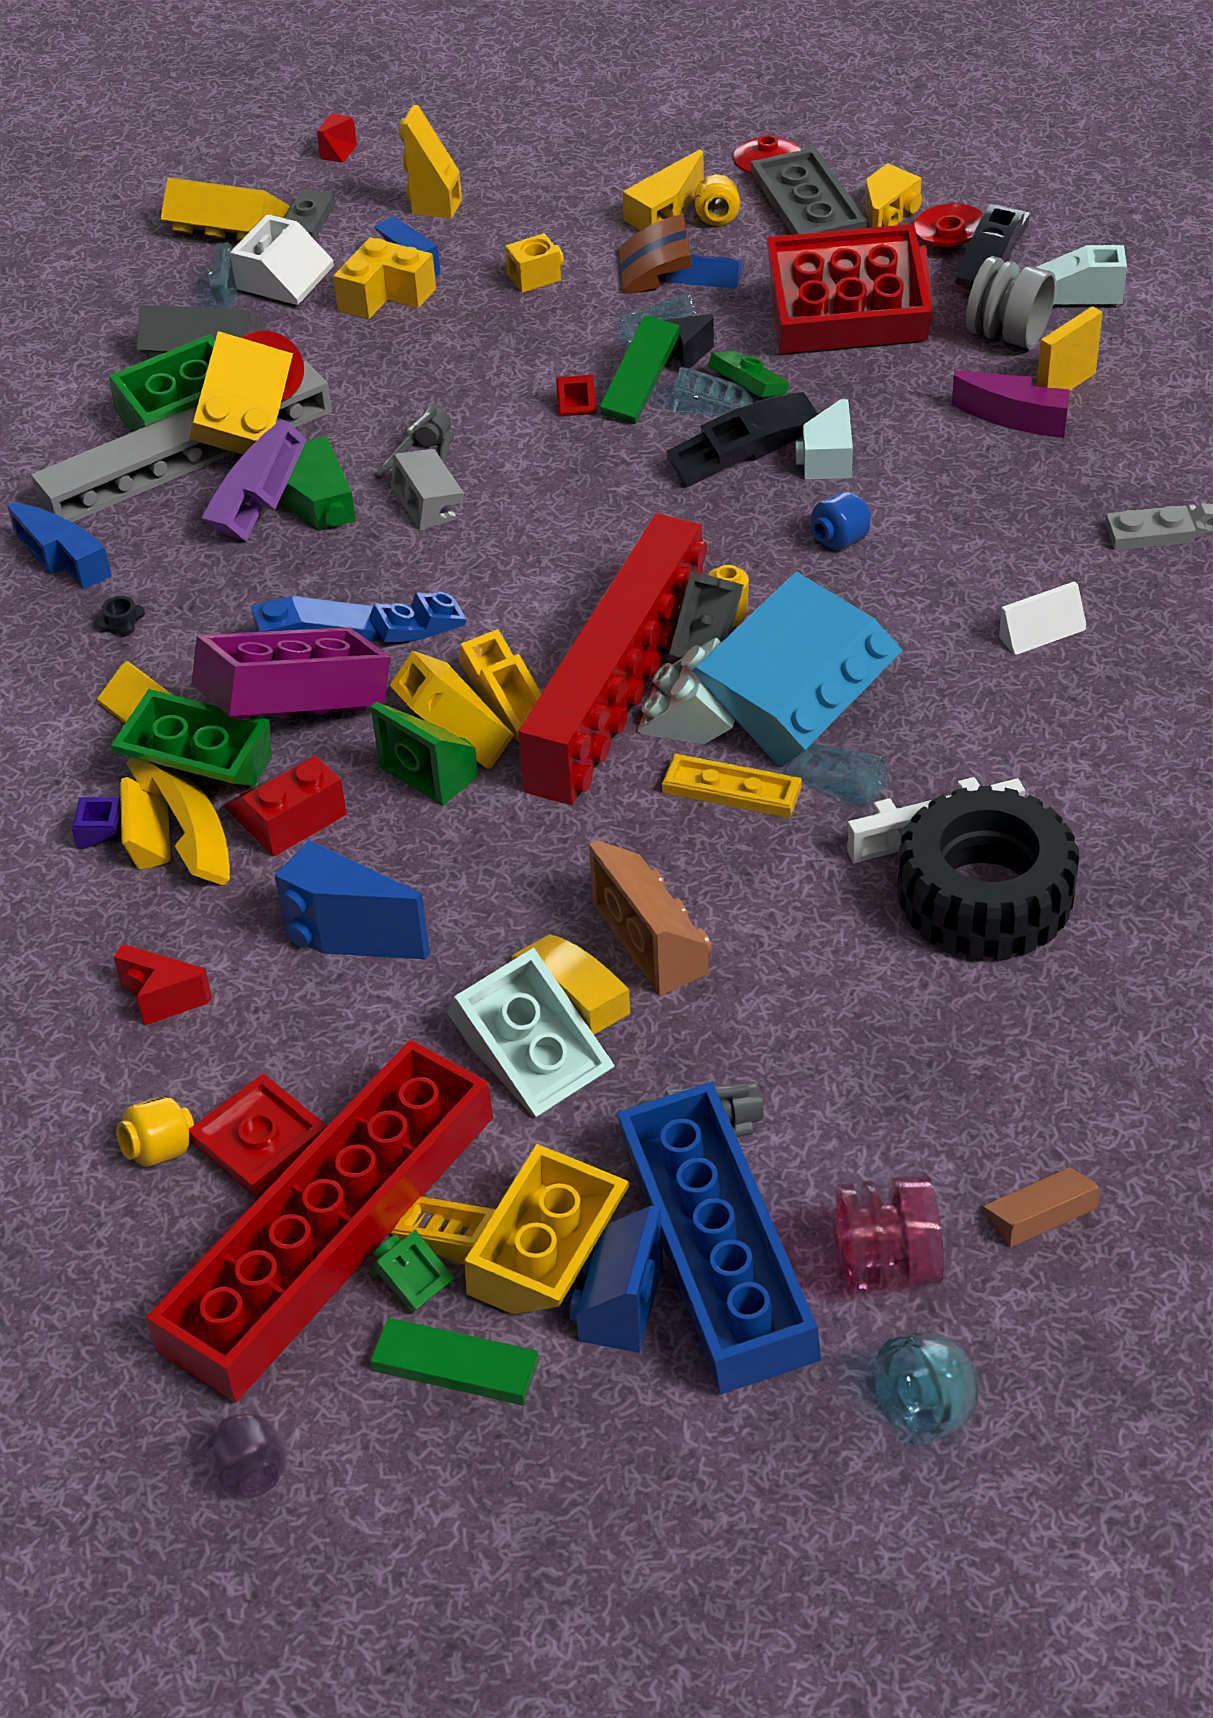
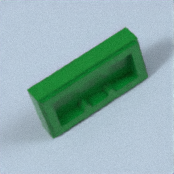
M737 351L711 353L708 366L761 398L784 395L787 393L790 384L787 380L764 368V363L761 360L751 356H743Z

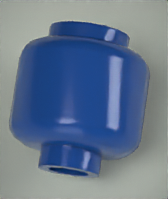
M840 492L815 505L811 514L812 533L823 546L830 550L838 551L864 539L869 532L871 522L870 509L863 499L852 492Z

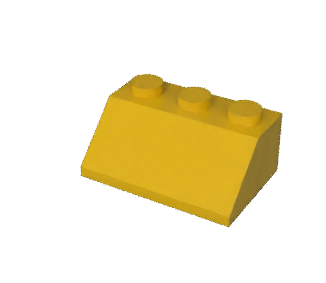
M167 177L161 220L172 225V231L193 235V230L197 229L204 230V235L207 237L225 239L226 234L237 235V240L241 241L267 214L285 218L290 206L264 190Z
M536 1144L464 1260L467 1295L511 1314L559 1307L628 1189L629 1181Z

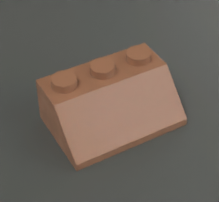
M598 840L589 843L593 905L659 995L665 994L709 974V954L712 953L711 942L706 932L702 928L696 929L689 920L683 902L679 898L673 899L666 890L665 882L660 872L655 868L650 869L640 854Z

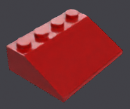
M915 224L767 237L774 322L780 354L928 340L932 310Z

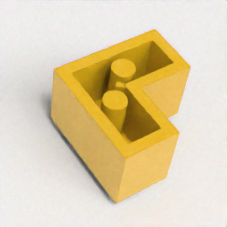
M370 237L333 275L338 311L370 319L387 300L419 308L436 290L432 253L417 250L414 247L394 244L379 238Z

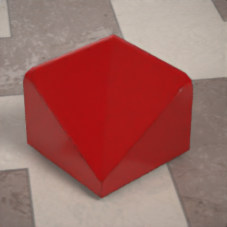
M331 113L319 127L317 138L320 158L322 160L343 163L355 149L357 139L353 117Z

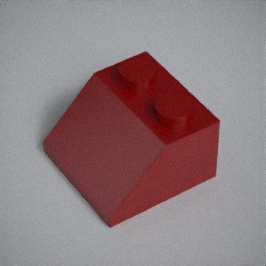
M316 755L293 764L224 803L225 809L273 857L347 815L341 779Z

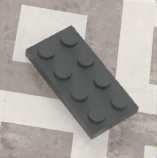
M816 147L751 161V175L791 235L867 228L866 218Z

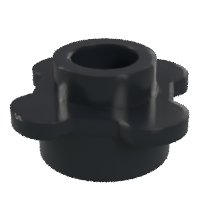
M115 596L104 602L102 605L103 616L99 617L96 622L101 630L112 629L120 634H129L135 630L134 624L137 620L144 617L145 610L141 605H135L130 597Z

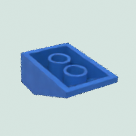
M310 840L274 875L286 936L297 946H309L323 954L423 960L429 956L430 948L421 892Z

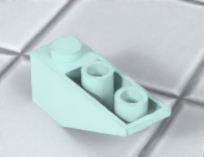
M1086 245L1036 267L1055 274L1056 291L1053 305L1123 304L1127 271L1124 245Z

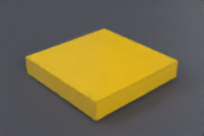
M1092 306L1041 339L1036 387L1072 390L1096 374L1102 311Z

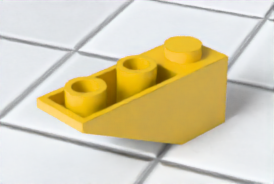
M413 105L407 116L402 118L399 126V137L401 140H404L405 147L403 169L408 174L406 198L408 201H411L412 214L452 219L462 201L460 171L420 107Z
M699 149L622 191L624 221L639 230H643L661 220L684 214L694 197L696 187L704 179L703 151Z
M412 650L389 684L410 709L425 721L442 727L457 737L467 739L475 747L477 762L487 769L492 768L514 736L447 662Z

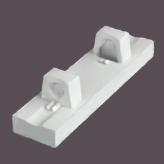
M975 777L958 781L959 789L967 787L968 791L978 790L980 786ZM1018 778L990 785L992 790L1004 791L1005 787L1018 790L1019 795L1025 797V789ZM888 798L874 802V815L848 821L847 852L852 862L857 863L899 852L901 836L905 827L911 823V818L923 806L928 808L930 801L897 809L892 800Z

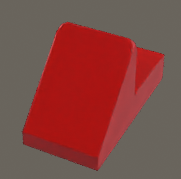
M122 944L113 957L121 986L137 994V1002L144 1025L206 1005L212 998L206 969L126 944Z

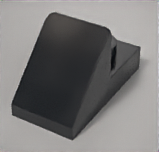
M712 313L664 319V321L680 326V335L669 357L679 356L683 373H686L714 347V318Z

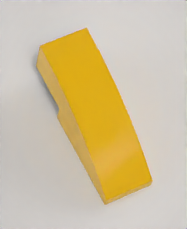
M497 629L461 643L458 661L492 712L519 741L518 730L542 693L519 654H512L502 634Z
M549 934L511 955V959L514 960L534 947L593 1035L630 1014L629 988L596 958L561 937Z

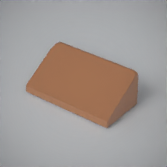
M1069 1167L984 1205L983 1212L1011 1248L1096 1209L1100 1188L1094 1181Z

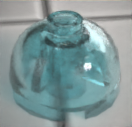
M931 1331L916 1332L888 1339L880 1348L877 1359L884 1357L885 1359L883 1373L875 1375V1389L880 1407L895 1431H898L902 1420L915 1438L909 1443L916 1446L946 1439L959 1432L973 1416L978 1402V1375L965 1350L955 1340ZM931 1408L934 1416L929 1420L912 1415L911 1413Z

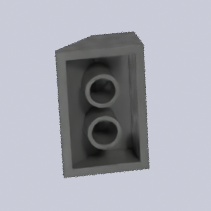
M139 305L137 350L149 355V359L210 334L216 340L218 331L239 338L254 331L266 330L267 322L249 310Z

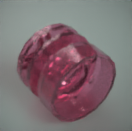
M927 1174L892 1177L889 1185L888 1202L883 1203L872 1180L863 1181L861 1205H859L854 1185L851 1182L837 1185L836 1208L833 1214L834 1242L837 1259L845 1273L851 1294L866 1292L867 1268H870L872 1280L877 1291L886 1290L889 1283L890 1266L892 1265L897 1266L900 1278L906 1288L941 1284L944 1273L942 1230L934 1188Z

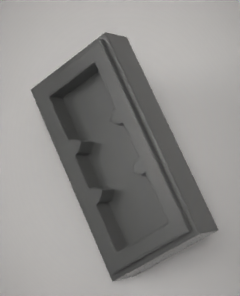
M301 190L285 219L297 221L316 240L336 204L334 193Z

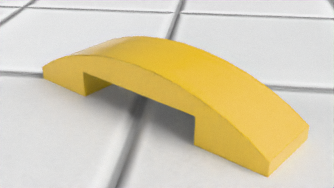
M130 757L126 764L136 781L140 784V788L143 791L164 797L185 831L175 847L191 875L219 885L227 884L230 880V864L226 838L219 817L207 796L195 783L182 774L149 761Z

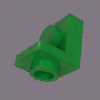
M416 1230L402 1241L395 1234L380 1245L372 1253L377 1261L367 1272L373 1281L381 1276L411 1314L454 1279V1276Z

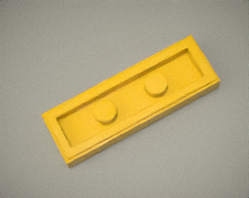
M674 754L662 782V793L787 818H791L802 788V778L680 754Z

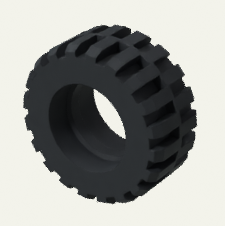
M979 786L978 790L968 791L967 787L956 789L947 798L942 794L930 801L928 808L923 806L911 818V823L905 827L901 836L897 885L900 908L905 912V918L915 930L921 928L920 935L933 945L937 942L943 944L942 949L957 956L958 952L969 954V959L981 961L983 956H995V960L998 961L1010 959L1011 954L1019 952L1020 956L1036 950L1037 943L1044 946L1057 936V931L1063 929L1070 918V911L1073 909L1079 865V848L1074 843L1075 836L1066 823H1062L1063 818L1051 807L1043 808V802L1030 794L1027 798L1020 796L1018 790L1005 787L1004 791L992 790V786ZM973 863H991L1009 868L1020 876L1007 881L984 882L968 878L954 869Z

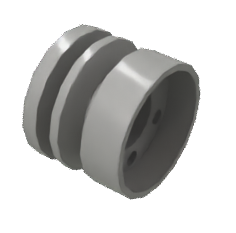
M994 256L987 258L975 277L966 309L967 331L977 336H981L984 333L988 339L992 340L996 339L1002 332L1003 339L1007 344L1028 350L1033 349L1043 335L1052 312L1056 291L1055 274L1051 271L1032 266L1025 267L1019 274V267L1015 262L1009 260L1004 263L1001 258Z

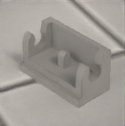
M427 449L394 454L391 487L419 531L457 519L454 512L440 513V511L446 505L453 506L463 502L464 492L436 450Z

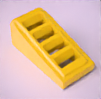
M420 1197L399 1220L391 1233L392 1235L396 1234L402 1241L416 1230L435 1254L465 1265L464 1260L496 1209ZM421 1211H424L425 1213L422 1215V1217H421V1218L417 1221V1223L414 1225V1223H415V1221L417 1220L418 1216L420 1215ZM426 1212L432 1214L433 1217L426 1228H419L418 1225ZM445 1219L448 1220L449 1223L444 1231H438ZM463 1226L468 1228L464 1235H459Z

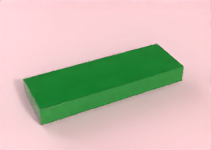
M644 315L600 405L601 414L633 424L638 422L680 335L679 325Z
M388 1317L370 1362L374 1372L524 1406L539 1363V1355L536 1350Z

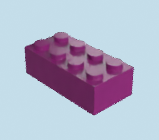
M351 627L197 635L191 684L204 694L209 701L224 711L228 717L237 720H247L256 714L287 717L291 715V712L298 711L326 714L330 709L345 708L350 711H365L367 706H371L375 702L385 704L391 657Z

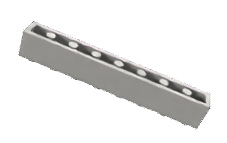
M306 360L303 361L304 377L302 383L291 398L281 402L276 423L280 420H285L295 428L332 412L328 382ZM194 406L31 474L38 504L42 509L74 522L236 452L189 439L197 406Z

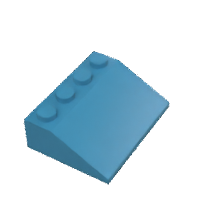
M796 571L692 671L775 764L782 767L805 751L903 650L875 618Z

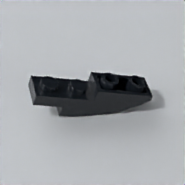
M989 204L967 247L956 276L955 284L965 286L967 290L971 291L975 277L987 258L994 256L1001 258L1004 263L1009 261L1011 251L1028 227L1031 213Z
M804 392L789 393L757 401L700 425L701 433L667 450V458L687 488L750 455L757 460L803 436V425L816 417L818 413Z

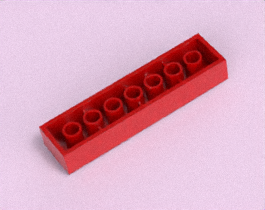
M655 513L518 730L523 789L525 793L572 806L581 791L586 792L589 789L594 768L598 762L603 763L606 760L615 733H622L627 722L628 711L632 705L637 706L640 703L644 692V684L649 677L653 678L659 670L661 656L664 651H670L691 571L704 574L703 563L707 554V543L703 542L702 524Z
M410 1039L149 1313L146 1320L156 1352L226 1398L237 1403L395 1228L399 1220L420 1197H423L493 1119L489 1082Z

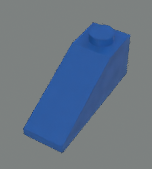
M297 596L273 599L251 606L255 632L351 627L368 641L382 639L369 617L373 606Z

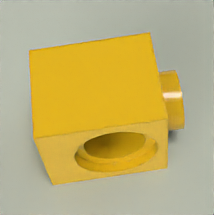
M545 233L505 245L507 274L522 293L561 281V266L564 265V257L560 247L554 245Z

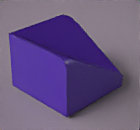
M79 797L72 826L77 849H86L117 834L121 830L120 797Z

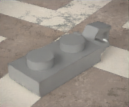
M1201 503L1197 507L1195 505H1188L1187 507L1186 505L1167 506L1164 508L1106 513L1105 526L1114 550L1195 542V538L1203 536L1205 533L1213 532V504Z

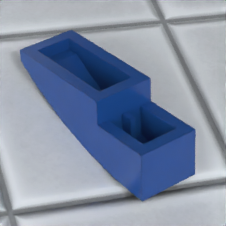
M17 502L7 505L14 534L50 575L66 569L82 589L112 577L105 547L90 533L52 512Z

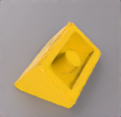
M126 661L119 667L98 696L97 701L98 704L125 724L148 689L167 694L171 693L130 662Z
M129 777L122 778L120 782L123 846L135 866L139 869L152 868L170 862L169 810L166 799L143 791L140 788V784Z

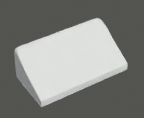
M1075 581L1001 608L999 638L1015 655L1086 629L1080 591Z

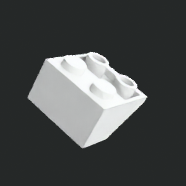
M269 214L230 252L236 289L298 305L334 267L333 259L297 221Z

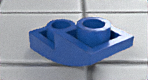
M416 592L411 606L402 603H393L392 605L374 604L369 616L384 642L425 639L464 626L467 621L454 597L444 592Z

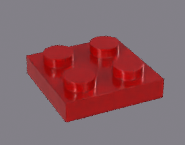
M262 1073L189 1129V1137L191 1143L255 1197L276 1181L320 1135L327 1125L267 1075Z

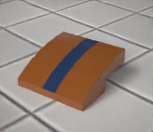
M684 214L669 217L646 227L619 247L624 294L660 287V274L692 267Z

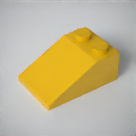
M218 331L189 439L243 455L264 433L276 424L293 353Z

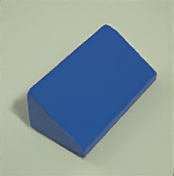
M394 216L374 226L375 230L387 242L414 247L417 250L432 253L435 277L440 275L438 245Z
M691 254L692 267L666 273V282L736 289L745 261L737 258Z

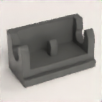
M691 571L669 654L683 658L696 645L701 647L714 638L722 642L730 635L744 585Z

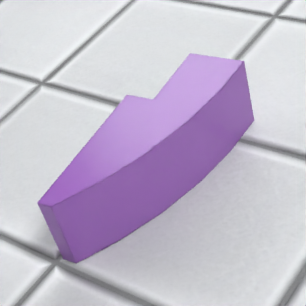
M280 420L243 454L213 495L202 519L220 534L247 542L262 507L276 509L307 439L288 421Z

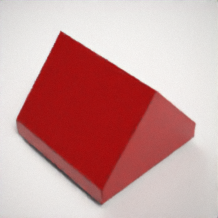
M594 374L556 377L559 416L597 413Z

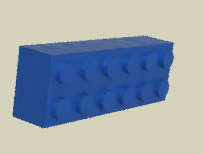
M713 1081L617 1112L623 1146L647 1207L654 1206L660 1208L662 1246L720 1395L821 1361L817 1324Z

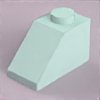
M840 399L803 425V441H796L795 453L796 465H804L805 479L852 478L853 445L848 399Z

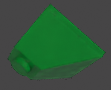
M375 702L370 706L379 767L442 806L478 777L475 747L467 739L457 737L442 727L379 702Z

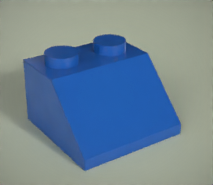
M649 1206L606 1225L601 1233L596 1246L593 1247L582 1267V1276L586 1278L583 1290L575 1289L571 1300L570 1320L577 1322L579 1342L640 1353L663 1269L661 1211L659 1207Z

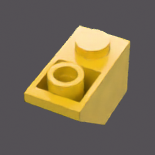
M888 163L866 179L865 210L870 228L898 225L899 222L911 213L917 212L922 203V178Z

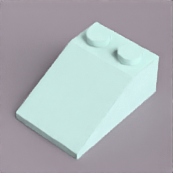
M534 947L454 996L447 1010L448 1015L471 1049L534 1118L545 1113L615 1067Z

